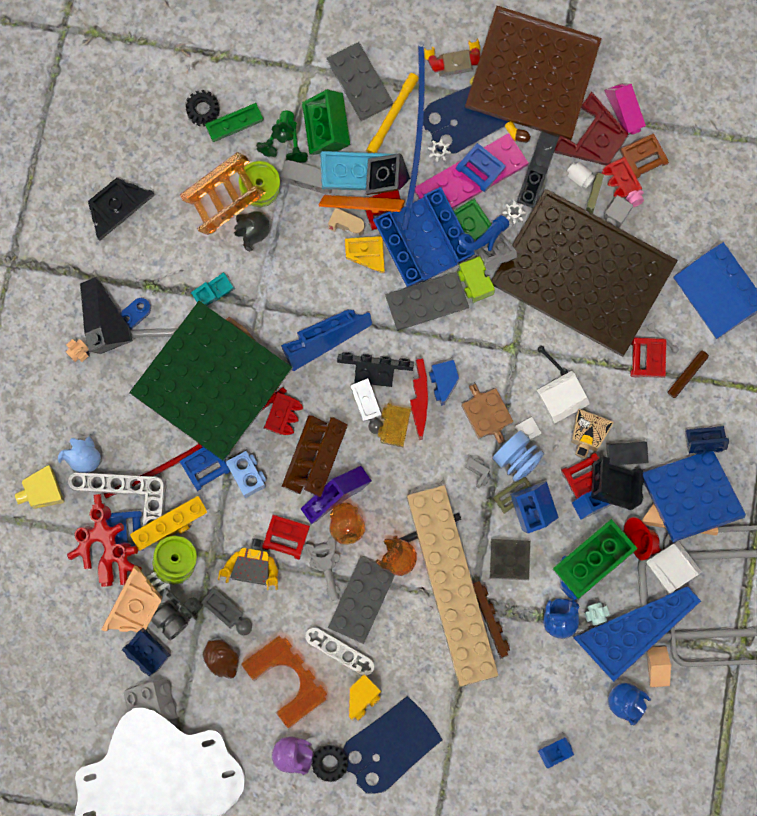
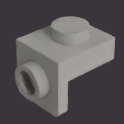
M470 458L465 468L481 477L476 485L480 489L482 485L486 486L491 478L488 475L490 469L485 467V463L481 460Z

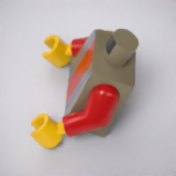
M476 39L477 41L475 42L468 41L470 51L462 50L445 53L438 58L435 56L434 47H431V50L424 48V59L428 60L434 72H439V77L474 71L473 66H477L480 60L481 48L479 39Z

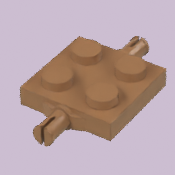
M476 384L469 386L474 397L463 403L461 407L478 439L494 435L498 445L504 443L506 440L501 430L512 424L513 420L497 389L495 388L487 393H480Z

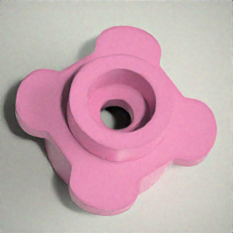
M643 190L632 191L626 199L633 207L639 206L644 202L642 196L644 192Z

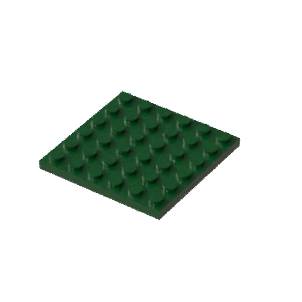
M198 301L130 390L129 394L224 462L293 368L205 304Z

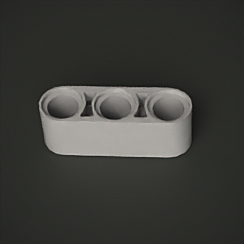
M290 160L284 162L280 175L282 182L324 194H331L332 189H322L320 168Z

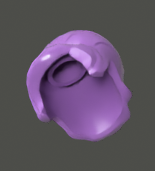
M292 736L281 738L277 741L272 751L274 765L285 773L307 774L313 757V751L307 745L311 746L312 743Z

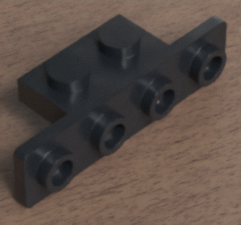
M350 352L338 354L337 363L356 365L354 383L369 378L371 385L392 387L394 369L413 371L414 362L407 358L393 360L388 356L375 358L369 354L356 356Z

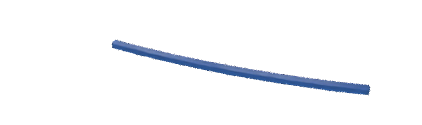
M418 45L419 99L417 133L410 187L401 226L403 230H407L420 161L425 93L424 45L423 47Z

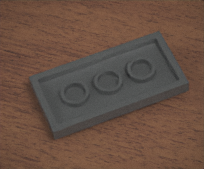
M360 42L326 58L360 121L393 105L391 97Z
M457 272L385 294L397 331L469 308Z
M360 556L328 628L364 644L396 572Z

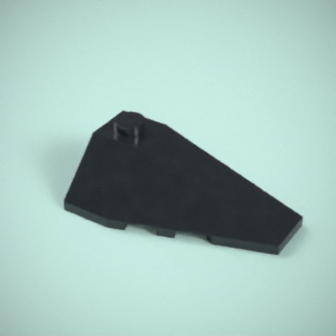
M98 277L80 283L84 334L89 352L103 354L132 342L127 321L121 316L118 311L119 309L109 298L108 292Z

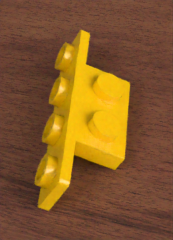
M196 496L132 532L130 536L138 550L141 551L155 542L159 543L166 537L173 536L178 532L179 534L190 530L189 526L192 525V522L207 514V510L200 497Z

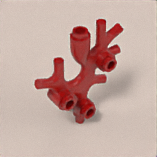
M94 494V504L90 510V518L95 522L94 527L85 526L76 529L74 536L79 545L76 549L69 552L67 557L69 560H73L78 556H82L84 569H91L90 547L94 542H100L104 546V553L98 563V580L101 583V587L113 585V562L118 563L120 585H125L128 579L127 572L132 571L134 566H137L129 562L127 558L131 554H138V547H131L126 542L116 544L115 536L124 530V525L119 523L114 527L108 526L106 520L110 518L111 510L105 503H102L101 494Z

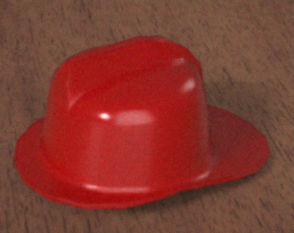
M633 517L626 521L624 534L638 548L634 554L639 560H647L651 555L661 551L659 536L655 531L648 529L639 518Z

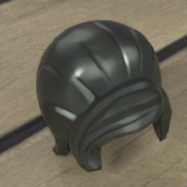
M253 211L249 214H238L236 216L237 224L234 229L237 231L234 232V235L237 237L243 236L245 250L253 251L251 246L263 241L268 236L270 231L269 219L259 211Z

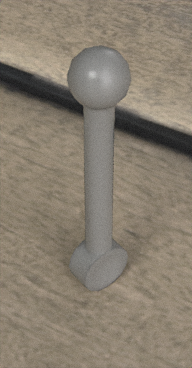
M654 324L648 325L650 332L653 331L659 338L666 339L655 329ZM666 339V344L671 348L672 352L677 353L679 351L678 346H674Z

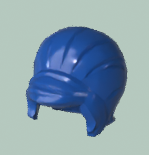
M562 598L552 601V604L551 600H549L543 618L546 632L558 639H566L573 636L579 626V604Z
M621 683L611 690L608 697V705L614 715L634 726L647 710L644 699L651 701V699L636 686L630 683Z

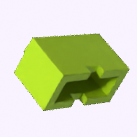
M480 256L459 264V271H457L460 281L465 283V294L468 299H472L473 303L490 297L495 292L490 277H485L484 271H486V268Z

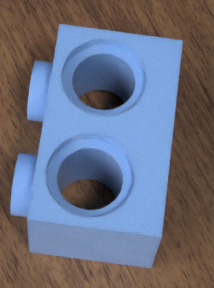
M247 451L226 461L245 498L266 488L263 483L266 479L262 471L257 472L255 468L257 462L252 454L248 455ZM241 461L248 463L247 468L244 470L238 468V464ZM248 479H257L256 485L252 487L248 486Z

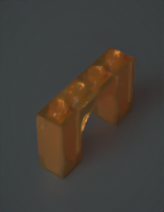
M278 636L241 665L253 681L276 666H288L297 672L300 679V689L297 696L276 712L285 726L290 729L327 701L325 696L328 694L321 685L318 687L315 685L313 680L316 678L309 669L305 671L301 666L304 662L297 653L293 655L290 651L292 645L286 637L282 639Z

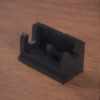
M646 441L606 444L607 457L610 458L611 465L649 463Z

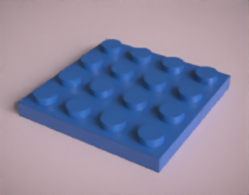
M714 451L696 454L643 472L644 484L672 542L743 519L746 516Z

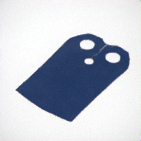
M471 86L431 102L424 110L423 126L425 130L432 134L431 142L434 140L436 143H440L443 135L451 136L452 143L446 149L451 154L462 151L475 142L505 127L509 122L465 108ZM438 113L441 117L440 122L432 124L429 121L430 114ZM452 120H456V121H457V125H456V126H452V125H450V124H451L450 122H451ZM436 148L438 152H442V150H443V149Z
M406 696L384 715L345 743L343 751L348 757L349 763L347 772H351L356 776L357 785L366 794L385 792L414 764L439 744L442 738L428 716ZM353 751H358L361 754V761L357 764L349 761V754ZM375 754L380 756V760L377 762L372 759ZM369 773H376L378 775V783L374 786L366 782V776Z

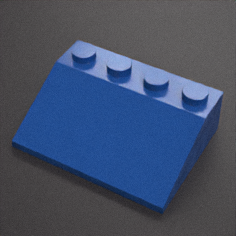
M724 242L708 251L673 277L716 339L757 314V288Z

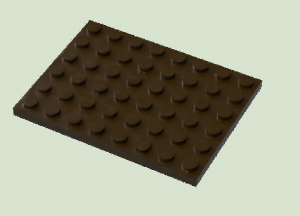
M545 189L512 245L517 251V258L503 262L491 282L494 287L624 357L678 260Z

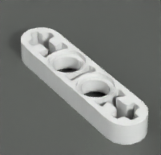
M311 628L306 632V641L314 648L362 676L364 674L369 676L373 673L374 664L366 656L318 628ZM318 632V637L322 640L324 636L327 637L323 642L322 648L319 647L321 644L319 641L314 640V642H311L310 633ZM330 641L337 644V649L333 653L326 650V644ZM347 651L354 654V659L350 663L343 660V654ZM358 656L361 657L359 662L363 664L369 662L370 671L362 672V667L358 664L356 668L352 667L356 663Z

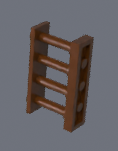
M308 415L281 487L296 494H301L304 487L305 491L321 497L348 424L331 417L327 425L326 422Z

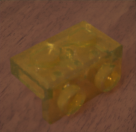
M388 403L387 408L383 407L381 419H384V424L379 426L378 430L381 444L404 448L411 409L392 406V403Z

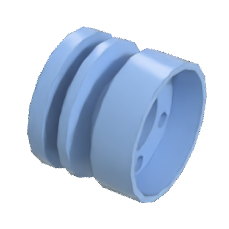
M522 430L510 438L492 458L501 468L507 464L511 465L507 471L508 475L517 471L512 478L515 482L529 475L544 456L542 451L533 455L537 449L536 445L529 449L526 448L530 439Z

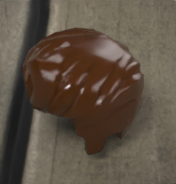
M216 639L208 641L202 654L208 669L212 674L220 678H234L237 674L236 669L239 663V656L235 649L225 640Z

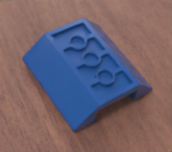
M441 187L425 194L422 199L413 202L407 230L401 229L406 206L400 212L391 213L389 211L373 219L406 287L431 279L475 255L474 251L465 250L459 245L458 238L464 231Z

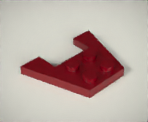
M591 91L582 104L581 109L596 118L577 144L560 136L554 153L607 166L611 163L629 134Z

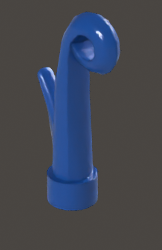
M502 215L498 216L475 242L469 234H461L458 238L459 245L465 250L474 251L489 243L488 251H492L497 237L509 227L508 219Z

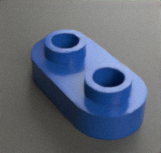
M137 298L120 314L123 318H130L127 323L131 330L150 314L151 306L146 299ZM140 304L144 305V308L141 310L137 309Z

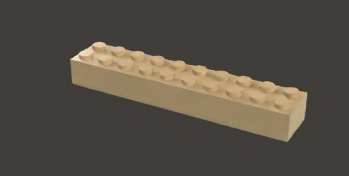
M445 485L407 495V502L458 685L463 687L498 677Z

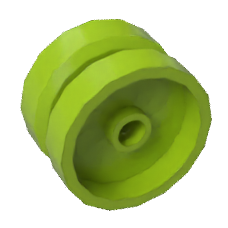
M255 161L242 169L239 175V191L246 203L253 207H265L273 203L278 197L280 178L278 171L273 165L264 161Z
M180 536L166 537L158 543L154 550L152 561L153 572L158 579L164 583L175 585L181 584L190 578L194 572L197 559L196 550L192 543Z

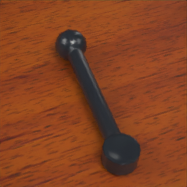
M544 346L538 347V352L543 353L558 368L561 376L568 373L567 369L562 368L545 351Z

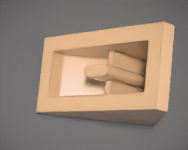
M651 647L647 651L650 687L670 686L671 662L667 647Z

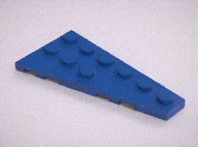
M687 586L573 638L614 682L691 612L701 600Z

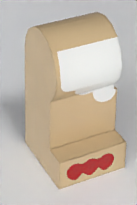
M338 208L334 209L328 222L329 230L335 232L339 228L349 232L355 238L362 236L365 231L362 219Z

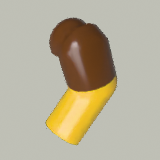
M508 122L505 125L506 130L514 141L524 143L530 141L531 136L528 131L517 129L512 122Z

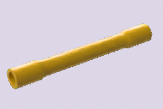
M409 73L399 95L376 135L368 145L367 153H377L386 134L419 80L416 74Z

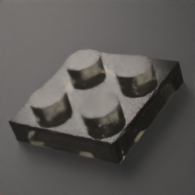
M491 539L490 579L529 581L530 541Z

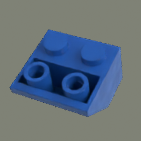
M547 481L510 494L521 529L527 534L545 528L559 518Z

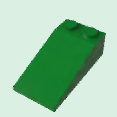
M610 519L552 570L579 599L638 548L615 522Z

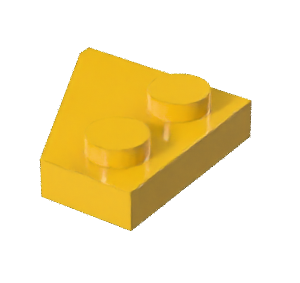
M381 236L345 239L347 260L377 272L385 273L383 240Z

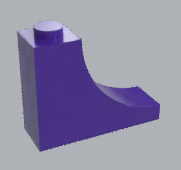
M362 466L354 468L333 478L325 485L322 496L314 495L301 510L309 522L313 524L334 507L362 491L372 480Z

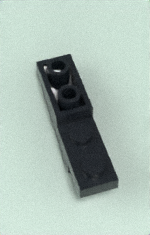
M541 131L517 203L531 208L535 207L559 137Z

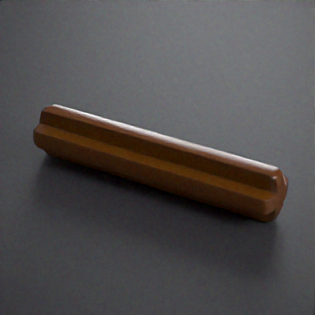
M701 350L668 390V394L672 398H676L708 359L709 355Z

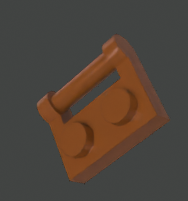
M654 133L620 149L621 155L627 159L637 179L642 174L658 166L669 164L668 158ZM657 154L658 159L637 168L636 163Z

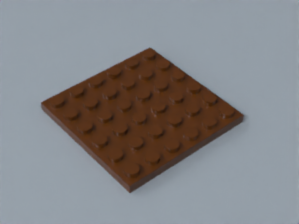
M496 5L465 108L557 137L563 136L571 141L602 38Z

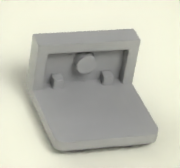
M168 680L153 681L124 692L128 712L134 708H146L153 710L167 720L177 718Z

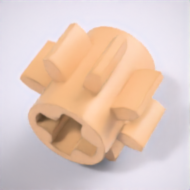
M72 339L66 344L69 349L65 352L74 362L78 359L83 362L89 357L86 353L89 349L80 339L77 342Z

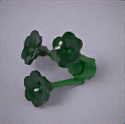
M284 110L280 113L276 124L272 126L273 132L266 142H258L256 150L266 157H276L277 149L273 147V140L277 139L280 143H285L293 139V152L286 154V160L298 163L308 161V154L301 152L297 144V122L294 121L295 115L291 111Z

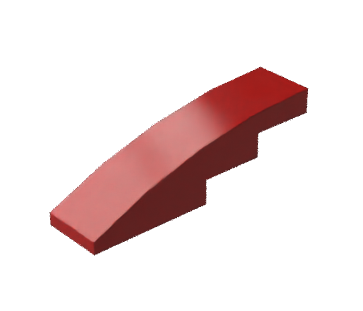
M422 358L416 360L419 379L413 380L416 399L410 400V407L419 440H423L428 406L427 375Z

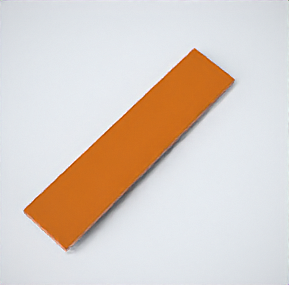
M324 195L319 203V207L372 210L374 213L379 211L400 212L405 200Z

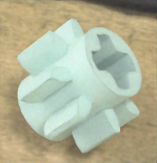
M601 602L587 606L588 612L584 613L587 622L592 621L593 626L607 622L606 617L610 615L607 606L603 607Z

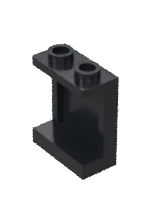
M602 456L593 463L591 498L628 510L635 509L643 501V469L639 468L636 471L623 469L611 465L610 458Z

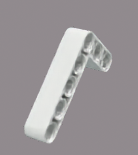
M74 473L69 477V486L79 492L145 495L143 526L164 515L166 486L157 477ZM81 477L83 484L80 487H75V479ZM101 478L102 486L94 488V481ZM119 479L122 482V486L115 490L113 482ZM134 481L141 482V488L137 491L132 489ZM154 482H160L161 484L157 492H153L151 489V485ZM153 501L159 502V508L156 511H151L150 504Z

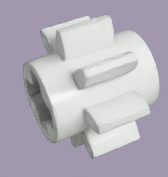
M442 139L440 143H436L433 140V147H428V150L432 152L429 158H436V163L441 159L446 162L445 156L451 155V152L446 151L449 144L444 145ZM436 148L443 149V154L436 153Z
M514 201L510 206L506 204L505 209L507 211H503L502 216H507L508 221L515 226L517 222L523 223L522 217L526 216V212L522 211L523 204L519 206Z

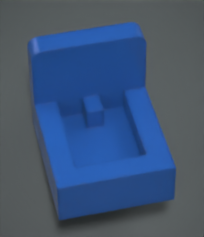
M565 737L538 750L547 769L574 756L572 746Z

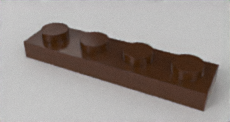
M480 581L475 582L473 587L497 653L500 659L505 658L509 655L510 647L507 640H503L500 633L503 630L500 622H496L493 614H496L492 603L488 604L486 598L488 591L485 584L481 585Z

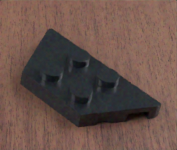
M117 177L88 201L97 239L101 241L155 196L151 190L147 191L139 188L138 185L126 183Z

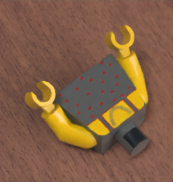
M252 538L250 549L241 548L240 551L235 552L226 562L224 568L219 571L218 580L221 577H226L225 583H228L231 575L232 580L265 585L267 590H269L271 585H274L275 590H278L279 570L274 558L270 557L269 552L262 551L263 540Z

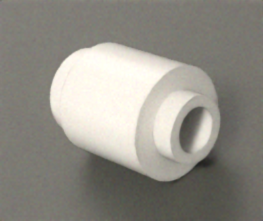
M580 162L577 164L572 163L567 170L569 173L567 177L581 188L587 189L595 179V176L592 175L593 172Z

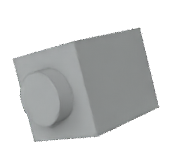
M617 195L603 219L620 228L631 212L633 205Z

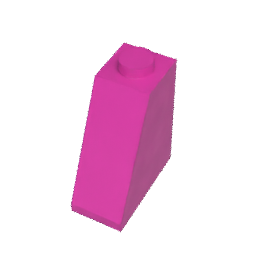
M620 83L604 90L620 125L631 135L640 132L641 128L646 125L632 84Z

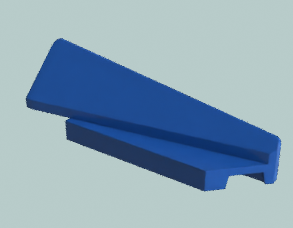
M345 310L297 332L299 340L281 345L289 365L293 368L292 371H296L372 325L371 315L369 312L360 315L355 314L354 310Z

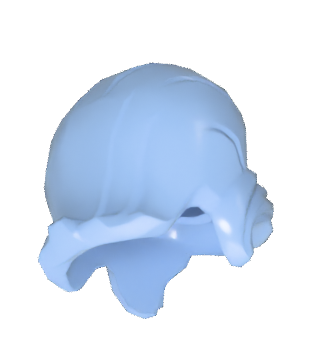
M87 437L85 441L71 438L70 444L72 449L62 450L58 455L59 463L65 460L77 473L93 472L101 461L100 453L95 448L91 437Z

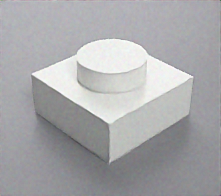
M532 417L515 426L516 431L522 430L530 441L541 435V431Z

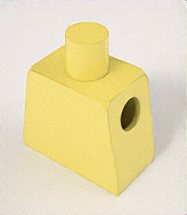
M46 466L22 481L24 490L15 494L18 504L29 501L33 509L64 503L54 471L50 466Z

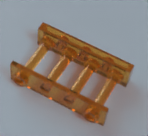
M236 152L180 194L182 201L191 205L194 204L204 223L197 228L199 232L206 235L216 232L219 226L252 202L258 201L266 193L264 189L256 185L253 186L244 170L245 165L249 163L247 156ZM236 172L247 189V192L238 197L229 180L230 176ZM221 183L224 184L233 201L225 208L215 191V188ZM207 193L218 211L212 218H209L200 201Z

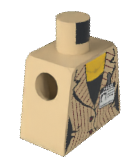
M579 409L576 414L571 440L573 444L578 445L575 455L586 458L589 450L597 452L613 422Z

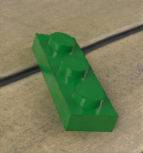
M253 103L206 123L205 127L214 143L263 122L264 119L257 104Z

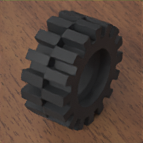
M197 90L195 95L191 93V98H187V103H185L186 112L193 124L196 123L197 126L203 124V127H205L206 123L216 120L217 116L219 117L220 107L216 96L212 95L210 91L206 93L205 90H202V93H199V90ZM199 103H207L210 106L209 111L205 114L197 113L195 109Z
M326 745L315 752V755L312 757L311 766L314 774L319 779L325 782H333L341 779L346 774L349 763L348 757L342 749L334 745ZM329 755L334 756L338 762L337 768L331 772L326 771L322 765L323 759Z

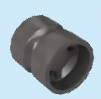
M170 603L161 608L151 619L158 629H163L162 633L169 641L178 636L188 626V623L181 615L177 616L176 609Z

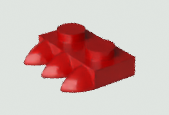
M625 157L608 164L603 169L602 174L613 176L609 180L608 186L619 187L615 191L614 197L618 195L621 198H626L630 192L642 190Z
M277 392L263 429L279 435L293 434L292 427L287 423L299 421L298 417L291 410H302V404L292 397Z

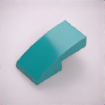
M223 272L209 283H203L193 290L191 294L196 302L200 301L208 306L233 291L235 287L226 273Z

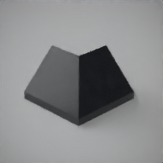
M398 153L368 159L366 195L400 190L410 180L402 154Z

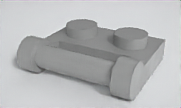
M500 233L493 245L491 253L494 256L489 257L484 248H488L489 243L478 250H474V253L481 257L484 266L488 270L494 269L498 264L517 258V251L502 233Z

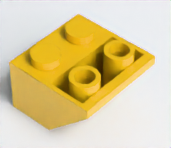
M365 674L350 687L349 718L352 721L355 719L359 721L366 714L365 709L369 705L373 707L381 700L379 696L381 691Z

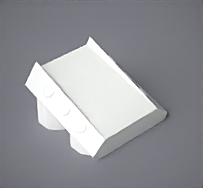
M573 371L537 390L554 424L575 412L577 413L579 409L583 410L584 407L590 404Z
M679 541L646 561L652 573L660 580L662 588L669 593H672L702 573Z

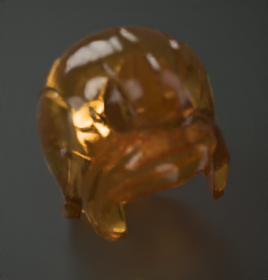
M340 503L333 507L330 513L329 530L334 540L345 545L359 541L365 533V522L360 516L358 508L350 503Z
M397 535L393 536V539H385L383 542L387 546L388 552L381 561L377 559L376 563L382 569L389 570L394 575L404 576L409 574L415 568L417 561L414 547L407 541L397 538Z

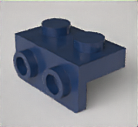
M724 426L685 430L689 454H703L710 451L722 452L728 448L729 438H726Z
M144 628L139 630L130 643L122 648L126 657L135 662L140 670L148 676L158 672L171 656Z

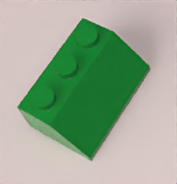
M326 89L302 102L309 155L320 154L321 151L338 152L351 145L343 93Z

